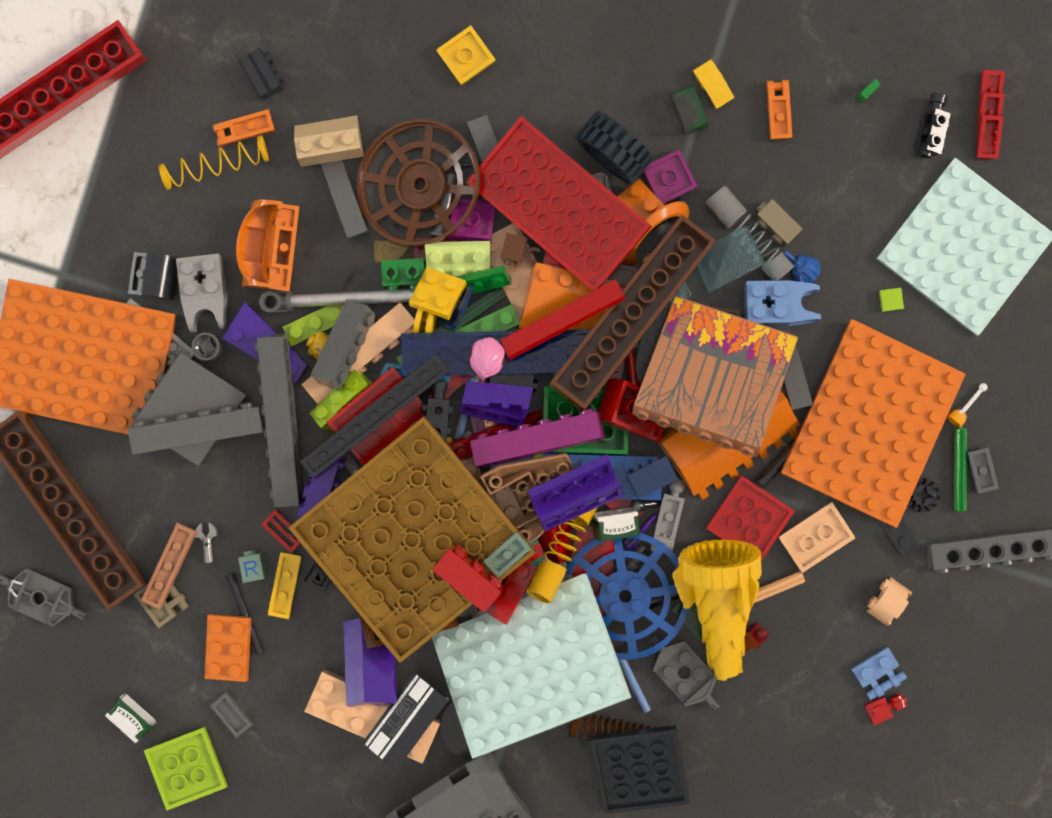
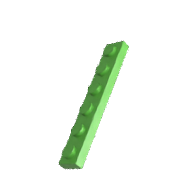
M513 304L461 327L441 342L435 339L396 358L399 364L412 367L420 366L435 353L441 360H444L472 347L480 339L494 337L518 326L520 320Z

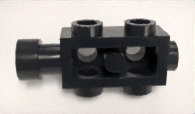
M941 93L931 94L929 104H931L930 110L924 112L923 119L919 123L920 133L915 141V152L919 153V156L922 158L931 159L932 156L940 155L945 146L944 140L946 131L949 128L950 113L943 111L948 96Z
M437 380L430 386L432 397H427L426 402L422 401L421 414H425L435 428L440 429V435L446 441V438H450L451 434L448 416L452 417L453 404H450V400L445 398L448 382ZM437 406H440L442 408V412L440 414H436L434 412V409Z

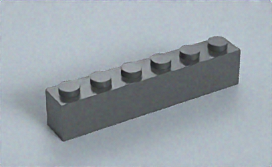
M253 402L241 403L238 408L222 406L218 408L219 411L215 412L205 409L197 411V415L188 416V413H181L175 415L174 419L167 420L166 417L154 418V422L145 423L144 420L132 422V426H128L127 429L132 455L261 433L263 431L259 407L257 404L253 405Z

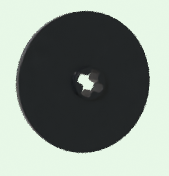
M451 702L445 709L440 722L442 740L445 746L456 756L474 760L476 758L472 759L454 703Z

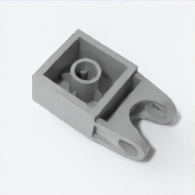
M218 253L177 258L180 298L189 331L191 333L197 331L198 318L204 311L213 312L219 328L225 329L228 295L223 256ZM201 274L206 276V279H203L202 283L198 281V277H200Z

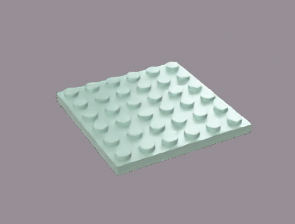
M953 158L876 259L974 335L979 336L1052 241V231L957 158Z

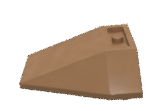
M567 453L499 465L480 475L490 497L504 514L510 518L528 542L531 543L538 539L544 533V530L533 508L528 490L575 468Z

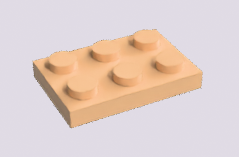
M830 502L778 536L800 572L803 573L855 539V536L834 504Z

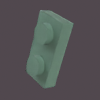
M515 532L484 560V563L499 578L530 551L531 547L518 532Z

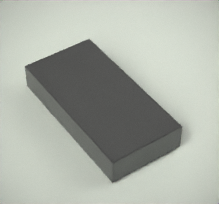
M227 691L209 705L235 738H238L254 724Z

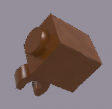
M506 233L501 260L504 261L505 265L516 267L517 264L522 265L523 256H525L529 263L535 264L538 260L532 259L530 254L532 252L540 253V249L537 247H526L527 237Z

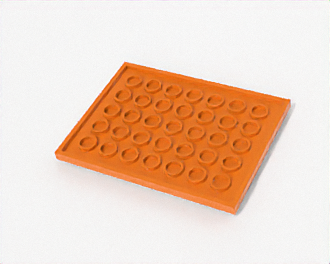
M8 278L0 320V407L17 411L22 410L26 413L128 434V426H132L131 423L134 420L131 418L137 407H143L146 402L143 398L149 389H155L158 384L155 380L161 371L166 372L177 314Z
M853 319L849 320L814 397L813 405L809 408L780 473L887 525L897 528L966 374Z

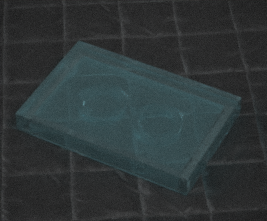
M744 226L717 240L697 265V269L710 293L766 263L748 227Z

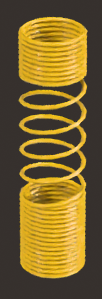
M595 508L571 519L570 521L574 523L567 521L563 524H569L581 532H586L579 525L588 526L597 509ZM560 525L559 528L562 532H555L554 538L556 541L549 543L552 551L544 553L547 561H540V565H538L539 567L527 588L528 590H526L531 597L546 604L552 603L551 601H553L552 599H554L553 597L566 574L565 571H567L565 567L551 562L546 554H556L566 561H572L568 556L557 553L551 547V544H561L573 552L577 551L574 547L560 542L556 538V534H565L569 538L581 542V539L577 536L563 531Z

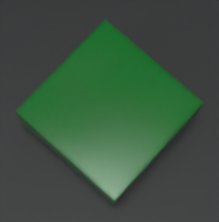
M877 79L856 97L860 102H864L880 87Z

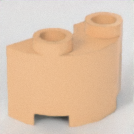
M892 577L886 578L879 587L882 590L878 597L873 596L867 604L869 608L866 611L886 626L891 625L894 617L898 618L909 603L907 598L912 595L909 589Z

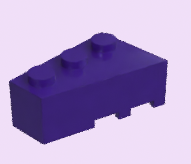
M467 381L459 413L517 428L523 425L526 418L533 387Z

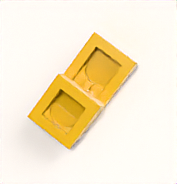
M711 59L692 70L714 108L718 109L734 98L726 81Z

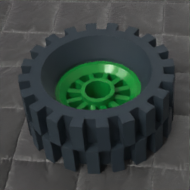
M596 111L575 135L576 140L585 148L584 150L587 153L591 154L610 173L630 185L634 184L654 159L639 139L635 138L630 131H627L622 124L617 123L615 119L610 118L601 111Z

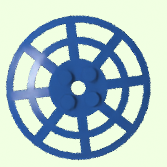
M643 533L625 538L640 539L654 545L656 549L650 557L638 552L623 551L622 538L613 539L615 552L601 557L591 565L582 557L596 545L605 542L598 541L595 538L574 555L565 572V575L572 574L575 566L579 565L587 572L589 582L591 577H594L602 584L600 595L595 596L597 604H601L606 613L603 618L606 628L613 619L625 622L626 635L616 634L607 630L610 639L627 641L629 653H615L617 659L620 660L646 657L662 649L677 635L688 613V609L683 608L682 605L681 614L674 627L664 620L670 606V594L678 592L675 585L669 586L665 573L656 562L663 552L670 558L676 569L679 567V560L665 544ZM624 558H634L643 561L645 564L638 573L626 570ZM616 559L617 571L608 577L598 570L604 563ZM651 569L657 573L663 587H649L644 578ZM628 590L631 592L632 597L628 602L620 600L619 594L621 591ZM664 595L663 607L658 616L649 609L651 597ZM645 616L653 622L645 630L635 633L633 621ZM658 627L668 633L667 637L654 647L637 652L636 640L648 636Z

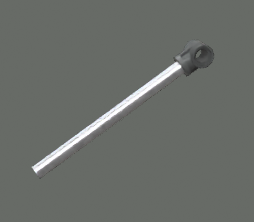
M415 289L293 295L292 291H268L261 295L259 304L262 310L276 313L293 312L294 307L344 305L346 299L361 304L409 302ZM271 296L275 297L277 301L273 308H270L267 304V300Z

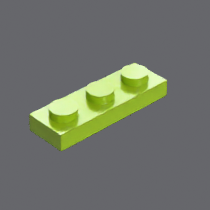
M343 305L326 306L283 326L285 333H288L291 346L293 347L308 340L311 334L316 336L320 331L325 332L333 328Z

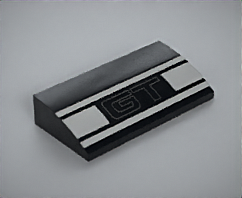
M414 672L397 695V703L390 704L363 743L383 761L397 770L448 702L449 697Z

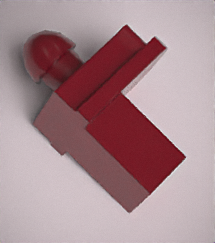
M759 622L752 624L745 633V651L751 648L756 650L769 638L767 635L768 631L762 628Z

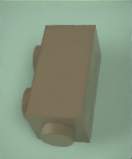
M773 199L769 203L764 201L756 209L759 212L755 216L759 227L773 234L771 238L778 245L783 244L786 246L802 230Z

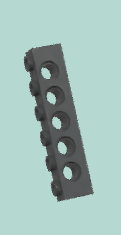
M1052 528L926 543L929 569L936 570V573H947L949 568H957V571L970 570V566L978 565V568L992 567L991 563L999 562V565L1013 564L1012 560H1020L1021 563L1033 562L1036 557H1041L1042 560L1052 559ZM1035 540H1038L1040 543L1037 551L1032 549V544ZM1017 543L1019 549L1017 553L1013 554L1011 552V546L1012 544ZM995 545L998 552L992 557L990 555V548ZM972 548H975L977 552L974 559H970L968 556ZM950 551H954L956 554L952 562H949L947 559Z

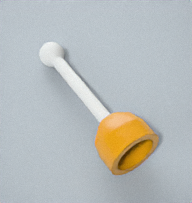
M981 383L979 390L963 409L952 411L947 416V419L956 427L961 428L967 418L965 412L978 396L987 390V385Z

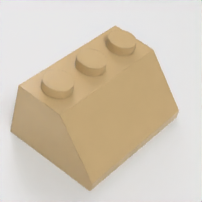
M357 115L294 127L296 155L301 167L364 156Z

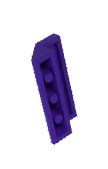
M607 454L528 490L531 503L544 532L623 496L621 485L613 472L611 460Z
M360 618L343 622L346 706L356 707L366 704L384 706L397 703L395 656L386 646L367 649Z

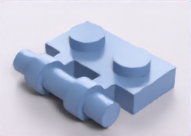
M885 647L851 668L863 688L869 684L873 688L866 693L870 700L877 696L880 698L885 695V691L892 687H898L901 685L900 682L907 679L903 671L897 675L894 674L893 670L899 667V664L889 647ZM886 674L889 679L879 685L876 680Z

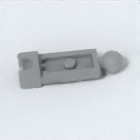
M677 477L678 480L668 484V488L671 491L670 495L663 493L653 534L655 539L664 543L671 551H673L674 540L685 500L678 497L685 489V483L679 477ZM651 544L650 551H654L656 547Z

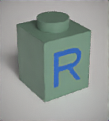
M256 550L243 552L244 556L238 558L243 583L267 578L263 553H256Z

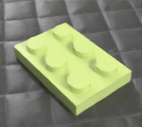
M490 241L425 244L426 267L454 277L491 269Z

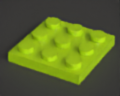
M206 727L144 750L166 811L228 786Z

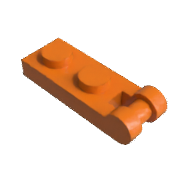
M781 80V82L775 83L774 81H766L770 140L792 139L789 80ZM775 91H781L782 96H775Z
M269 109L212 126L214 133L218 137L216 140L218 147H224L231 143L275 131ZM230 129L231 135L226 136L225 130Z

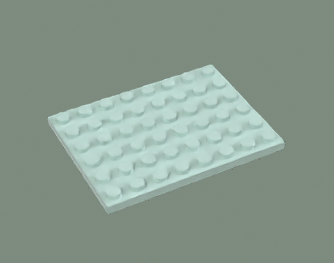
M582 574L562 582L550 604L540 602L531 596L522 599L508 625L487 613L459 624V627L437 633L432 637L472 759L631 698L587 574Z

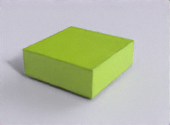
M901 288L879 291L881 312L904 309Z

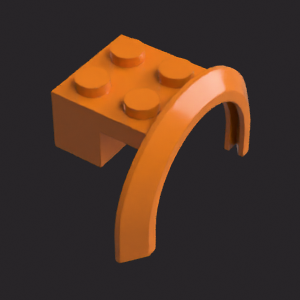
M640 179L617 196L652 226L643 238L656 225L668 218L683 215L689 219L690 210L686 203L678 201L664 205ZM643 238L622 261L624 265H636L639 262L636 252Z

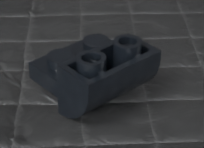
M134 252L128 294L173 300L177 277V257L150 252Z

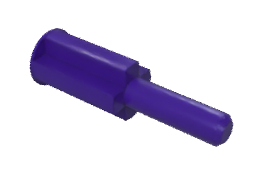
M652 514L640 527V533L645 534L644 532L658 518L655 514ZM626 538L622 543L628 550L632 551L641 540Z

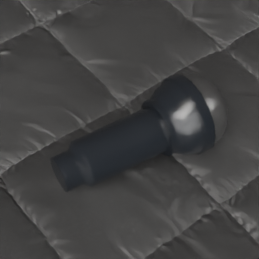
M634 499L630 506L638 513H641L645 509L661 506V500L644 501Z

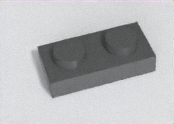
M989 447L967 452L976 494L999 489Z

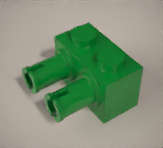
M424 258L382 260V286L388 288V290H400V287L416 289L425 271Z

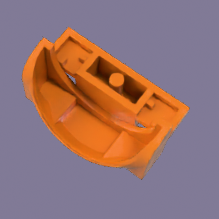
M263 199L252 202L251 209L240 226L236 243L237 263L243 276L242 287L290 291L300 206Z

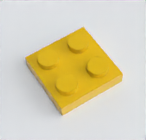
M471 25L436 50L461 86L496 62Z
M426 267L409 301V305L449 320L466 287V280Z

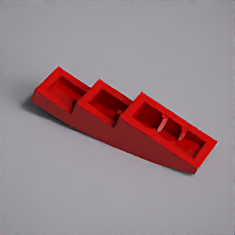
M982 69L977 117V158L998 159L1004 119V116H1002L1004 93L1002 92L1005 71Z

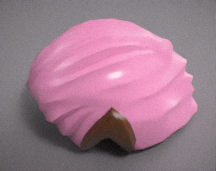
M485 337L476 341L469 352L468 360L470 361L471 368L482 380L497 374L504 366L505 349L492 337Z

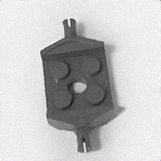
M26 568L15 579H10L0 574V584L6 586L9 590V608L52 627H56L71 615L82 621L85 619L87 612L79 610L74 606V587L63 585L32 571L31 568ZM37 592L44 595L45 600L42 604H38L34 600Z
M655 635L650 639V642L655 646L661 640ZM684 640L666 645L658 651L659 653L654 661L652 670L685 706L705 702L713 712L716 711V708L720 707L711 697L717 677ZM683 666L690 669V674L686 678H681L678 675V670Z

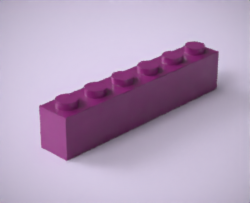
M593 409L581 411L579 416L572 417V414L563 415L557 421L551 422V419L539 421L538 425L530 427V424L520 425L517 427L518 430L509 432V429L497 431V435L493 436L488 434L478 435L476 440H472L470 443L475 466L483 468L604 440L605 437L600 414L593 412Z

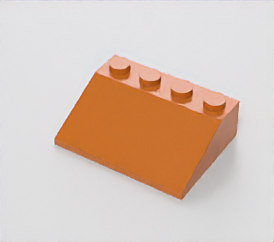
M536 262L531 268L519 329L592 292V290L569 270ZM606 280L605 283H604L602 286H604L605 284H607V283H609V282H611V281H610V280ZM607 309L555 337L581 343Z

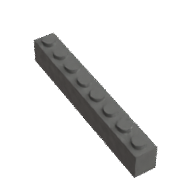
M288 333L263 334L255 341V351L259 354L257 372L261 375V383L259 385V393L263 396L261 413L265 417L266 423L263 432L268 443L266 458L269 459L270 463L268 478L272 483L270 499L274 502V507L300 506L304 502Z

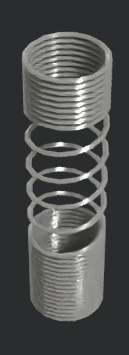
M723 186L705 204L710 207L726 228L746 218L735 230L733 236H737L754 226L741 240L740 245L760 235L748 249L747 253H751L769 242L754 261L757 262L776 250L763 265L762 270L770 280L778 281L794 265L791 264L783 252L772 259L779 251V247L758 258L771 244L772 239L752 249L764 235L765 231H761L744 241L758 225V222L749 225L737 233L751 214L743 216L747 212L746 208L741 205L742 203L736 199L728 187Z

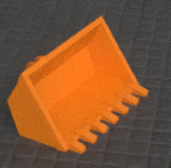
M781 390L759 451V456L762 460L769 456L766 450L768 446L774 444L776 449H780V446L783 444L781 440L783 436L788 433L791 439H795L798 433L796 427L800 424ZM664 427L660 442L658 443L694 496L699 494L702 500L709 496L706 488L714 484L717 490L724 486L721 478L726 474H729L732 480L737 478L739 474L736 468L741 464H744L747 470L754 466L751 460L753 456H746L741 451L735 449H725L720 444L712 441H702L699 437L692 434H682L677 429L671 427Z

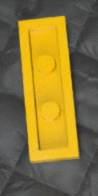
M280 552L268 615L285 619L290 618L302 560L301 555Z

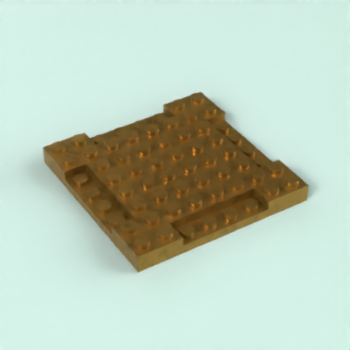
M426 416L421 418L289 527L294 536L399 663L473 604L432 570L437 561L452 544L463 547L468 552L467 556L471 560L477 559L485 566L484 570L491 574L493 572L484 563V560L515 532H518L530 545L531 550L499 577L501 580L536 553L533 546L452 451L453 449Z

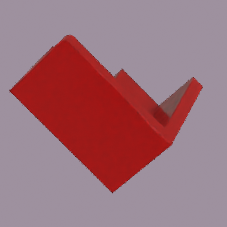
M569 524L560 525L566 533H570L574 529ZM559 525L545 531L538 538L544 553L552 551L549 543L556 541L554 538L555 532H562ZM560 533L556 534V538L560 542L570 545L568 536ZM551 544V547L557 553L569 556L572 552L561 544ZM546 554L547 558L553 563L560 564L564 561V559L556 554Z

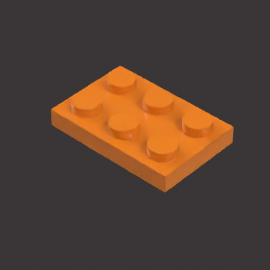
M219 614L208 615L205 679L248 681L251 617Z

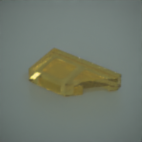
M391 240L374 241L375 263H381L382 260H399L410 246L398 244Z

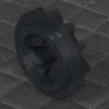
M919 478L908 505L918 512L930 511L937 506L940 499V489L935 482L927 478ZM925 487V493L931 495V497L924 498V501H921V497L915 495V493L922 492Z

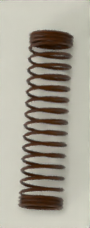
M590 714L586 715L585 719L584 716L581 717V729L579 738H582L587 717L588 728L586 740L589 739L594 718V735H597L601 719V735L604 734L608 720V734L611 733L614 722L615 733L619 732L621 723L622 732H626L628 724L629 731H633L635 725L636 730H640L641 727L642 729L645 728L644 724L642 723L638 729V725L636 722L633 724L631 728L630 721L626 723L624 728L623 719L619 722V725L617 727V719L614 718L611 724L610 717H607L604 724L603 715L600 716L597 723L596 714L593 715L590 723ZM580 718L571 721L569 737L575 738Z

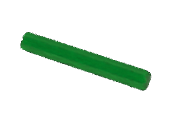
M955 428L954 511L965 512L967 510V429Z

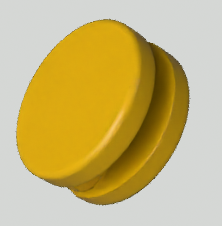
M417 309L413 336L420 338L425 329L424 339L431 341L434 337L433 331L436 330L438 325L436 321L438 316Z

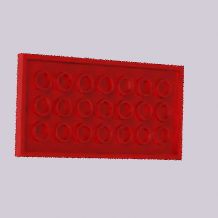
M522 116L519 117L479 166V194L592 291L600 288L652 227ZM474 173L466 182L470 186H475Z

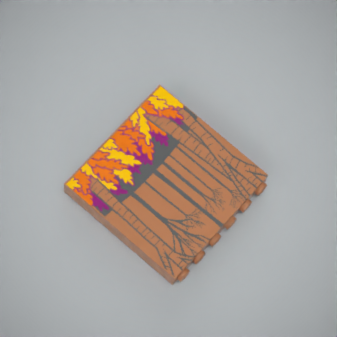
M675 296L634 403L632 414L641 420H651L657 422L662 427L677 429L682 434H692L699 437L702 441L718 443L725 449H735L741 451L746 456L757 457L798 337Z

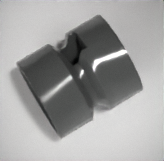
M201 333L192 342L193 354L201 360L213 362L221 358L224 353V343L216 335Z

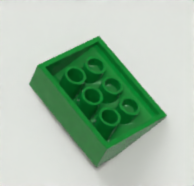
M543 387L540 421L551 419V422L559 420V417L572 414V417L580 415L581 411L550 387ZM601 389L585 410L593 409V412H598L606 389ZM601 422L604 440L544 454L567 453L573 455L607 454L608 456H625L628 454V432Z

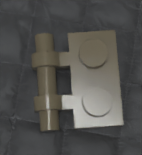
M147 585L133 594L158 628H161L177 616L173 607L178 605L182 611L189 607L184 600L186 599L182 593L180 594L174 585H172L169 592L173 600L169 603L165 600L161 610L140 601Z

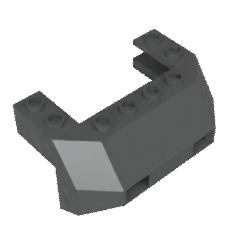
M488 753L458 768L393 810L385 818L532 817L525 803L507 783L493 753Z

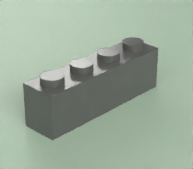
M346 299L311 373V376L319 384L341 390L343 384L347 381L348 373L356 362L357 354L365 342L369 328L375 320L376 314L369 306Z

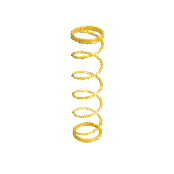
M261 135L257 137V163H254L243 144L240 141L238 142L239 165L237 169L231 164L224 150L219 147L220 169L218 174L212 170L203 153L200 152L201 173L199 180L193 176L184 159L181 158L180 185L174 182L163 163L159 164V172L164 187L167 190L171 189V181L177 187L182 186L184 177L183 163L192 178L200 181L203 173L202 157L211 172L219 176L222 169L221 151L230 166L238 171L241 165L240 145L254 165L259 163L260 151L264 161L269 162L264 139Z

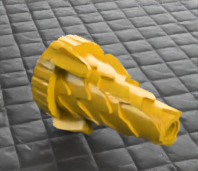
M723 539L695 543L684 548L678 557L679 567L672 573L680 600L683 603V608L689 609L694 602L696 603L698 619L702 626V643L706 642L707 664L710 670H714L717 680L726 681L727 678L743 673L742 656L745 655L744 637L750 610L758 595L759 582L757 580L762 575L761 551L751 543Z

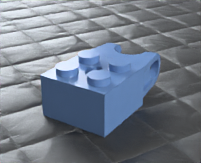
M790 280L746 281L744 285L745 319L771 328H788L818 322L821 320V314L805 310L801 304V298L818 293L820 286L813 283ZM765 301L771 304L770 308H767V305L763 303Z

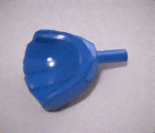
M787 250L783 251V254L794 265L790 270L794 281L812 283L817 279L821 267L816 258L806 255L794 257Z

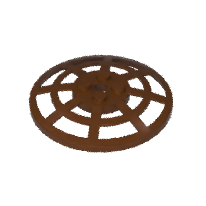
M414 119L396 124L384 131L372 142L361 160L356 183L360 209L367 222L375 231L395 243L406 246H425V244L442 241L454 234L465 223L476 205L480 191V170L476 155L470 144L461 134L441 122L429 119ZM425 128L424 141H415L400 147L393 138L395 135L409 129ZM434 129L450 134L462 146L453 154L443 145L433 142ZM386 143L393 154L385 162L380 175L368 173L375 154ZM423 148L422 159L410 161L405 155L410 150ZM432 149L442 152L448 159L438 166L431 161ZM466 153L471 158L474 168L475 186H464L463 172L458 161ZM398 159L403 167L397 177L387 176L391 166ZM453 166L457 174V185L446 184L445 173ZM424 179L426 182L425 187L422 190H417V182ZM366 181L378 183L379 198L383 208L374 214L371 213L366 199ZM385 185L395 186L398 196L390 204L386 197ZM444 194H456L452 204L444 211L439 203ZM473 195L466 213L454 226L449 216L456 209L461 196ZM405 204L413 209L411 220L407 221L401 218L394 211ZM432 208L438 216L430 221L419 222L421 211ZM389 215L397 223L408 227L405 239L389 233L377 221ZM442 223L447 231L432 239L414 240L417 229L429 228Z

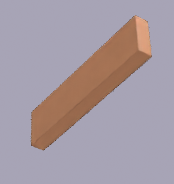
M176 523L140 600L141 602L159 610L162 609L197 531Z

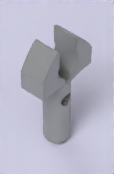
M211 522L209 523L210 531L207 537L203 533V523H200L195 530L197 531L195 538H200L203 541L205 563L213 562L211 540L214 536H218V529Z

